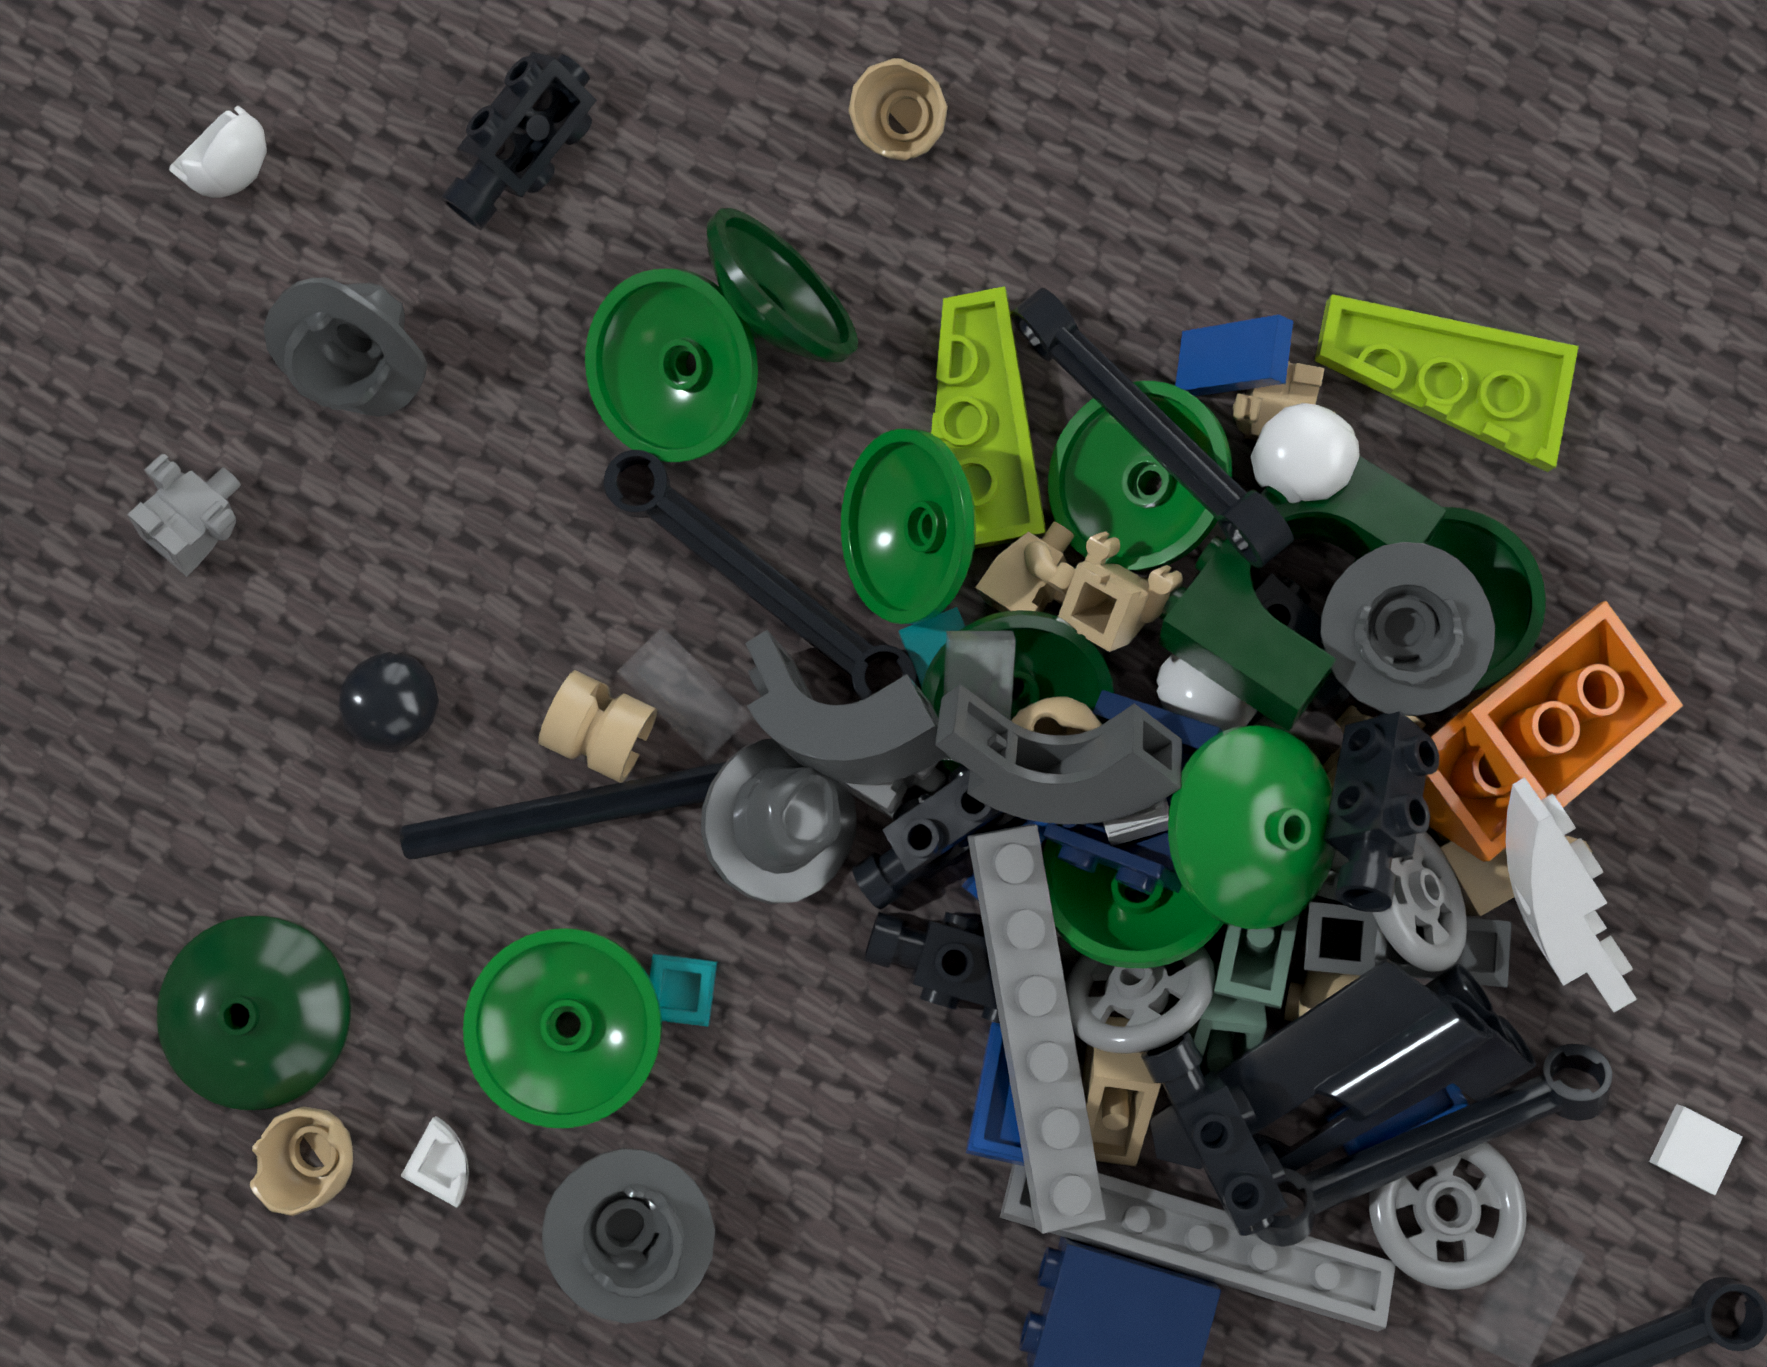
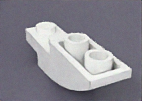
M1524 777L1512 784L1506 822L1508 872L1520 913L1535 942L1563 986L1588 973L1612 1011L1616 1012L1634 1002L1637 998L1622 977L1632 971L1633 968L1611 936L1600 942L1596 937L1598 933L1607 929L1595 911L1607 904V901L1593 881V878L1602 874L1603 870L1581 838L1572 843H1569L1565 835L1576 829L1556 797L1551 794L1540 800Z

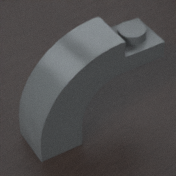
M768 630L745 643L756 667L748 671L749 676L762 696L747 705L761 728L802 766L812 767L831 780L838 782L877 784L908 777L948 756L943 750L935 746L939 718L928 698L908 674L859 702L846 705H827L813 700L793 658Z
M961 684L942 697L935 746L943 750L952 760L961 763L970 770L967 794L996 810L1044 823H1099L1135 814L1181 789L1182 739L1135 703L1093 730L1074 735H1047L1030 731L1013 723Z
M1309 902L1304 970L1361 976L1385 959H1389L1413 978L1433 980L1448 970L1430 972L1419 969L1407 962L1386 939L1372 912L1355 910L1345 905ZM1466 917V943L1461 956L1454 965L1458 963L1464 966L1479 985L1507 988L1512 922ZM1416 925V933L1425 940L1423 927Z

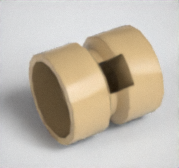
M574 670L563 682L554 697L541 727L539 744L572 760L583 754L587 756L588 768L623 783L640 755L631 750L637 738L647 740L653 728L658 709L625 693L613 699L610 697L609 686Z

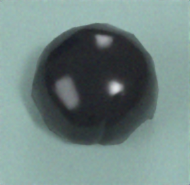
M386 652L374 655L360 662L348 673L341 686L338 707L345 730L362 747L390 753L400 751L403 747L410 745L427 733L433 724L439 698L433 676L415 658L402 653Z

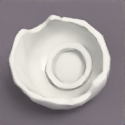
M240 106L234 108L239 114L238 116L231 111L222 113L170 165L169 170L175 176L203 196L222 198L236 194L252 183L259 174L267 152L264 130L261 124Z
M1308 403L1285 407L1263 426L1251 454L1255 480L1261 487H1273L1282 493L1290 503L1300 502L1301 500L1328 499L1348 485L1359 459V444L1352 427L1330 409Z
M1173 653L1159 668L1156 679L1159 686L1157 693L1164 710L1219 727L1223 731L1246 726L1257 712L1256 709Z

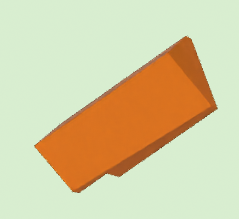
M1607 601L1593 607L1430 735L1439 752V766L1435 773L1426 775L1423 798L1428 805L1430 813L1429 827L1483 862L1492 860L1506 848L1507 810L1512 784L1525 777L1540 800L1553 794L1564 808L1683 706Z

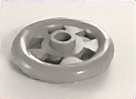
M1425 831L1424 833L1416 834L1413 855L1404 856V861L1401 863L1398 858L1392 859L1391 871L1396 876L1392 906L1385 911L1372 913L1382 933L1400 956L1419 969L1437 972L1453 966L1461 956L1466 943L1467 918L1464 899L1455 873L1441 848ZM1416 925L1423 927L1425 940L1416 933Z
M1202 946L1194 953L1181 959L1186 968L1172 976H1168L1163 965L1152 968H1122L1107 965L1082 955L1071 969L1065 982L1073 1032L1082 1041L1094 1048L1121 1054L1146 1052L1174 1041L1186 1033L1200 1019L1211 1001L1215 987V970L1208 951ZM1107 980L1103 997H1089L1094 981ZM1169 994H1173L1180 999L1168 1012L1162 1016L1159 1014L1166 1007ZM1114 1010L1130 1019L1125 1027L1112 1026L1105 1022Z
M1487 1142L1431 1165L1436 1172V1176L1424 1181L1418 1190L1413 1187L1405 1176L1370 1191L1369 1213L1371 1223L1382 1249L1400 1270L1413 1279L1432 1287L1459 1290L1488 1282L1510 1264L1517 1254L1524 1237L1527 1213L1521 1184L1507 1160ZM1461 1158L1471 1162L1485 1174L1476 1190L1465 1180L1453 1175V1171ZM1443 1195L1451 1198L1455 1204V1214L1449 1221L1442 1220L1435 1210L1436 1201ZM1413 1205L1414 1215L1422 1232L1406 1238L1399 1226L1396 1209ZM1481 1205L1499 1210L1498 1227L1493 1238L1478 1234L1475 1231L1481 1217ZM1462 1240L1465 1261H1438L1436 1241L1456 1242Z

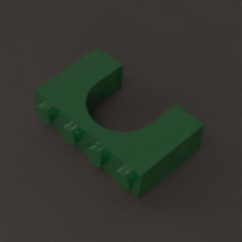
M1360 455L1348 485L1325 500H1301L1300 502L1290 503L1282 493L1271 486H1267L1262 493L1255 488L1252 489L1265 497L1277 509L1288 524L1293 539L1325 541L1343 549L1358 560L1384 545L1399 542L1424 543L1428 545L1447 511ZM1215 536L1196 563L1195 568L1200 573L1188 589L1181 585L1170 593L1162 614L1159 616L1163 620L1159 645L1290 732L1326 683L1336 658L1278 621L1263 607L1252 586L1250 576L1252 564L1239 554L1227 538L1223 540L1219 536Z

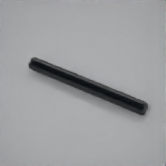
M726 762L404 825L400 828L401 848L405 858L418 859L704 802L710 784Z

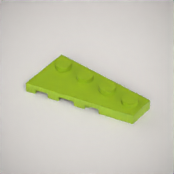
M1004 286L943 298L936 374L938 384L931 434L938 437L949 447L968 479L976 512V540L974 549L1016 542L1027 532L1038 538L1043 537L1046 533L1007 290Z
M1332 294L1326 301L1314 361L1539 469L1549 472L1556 468L1579 346Z

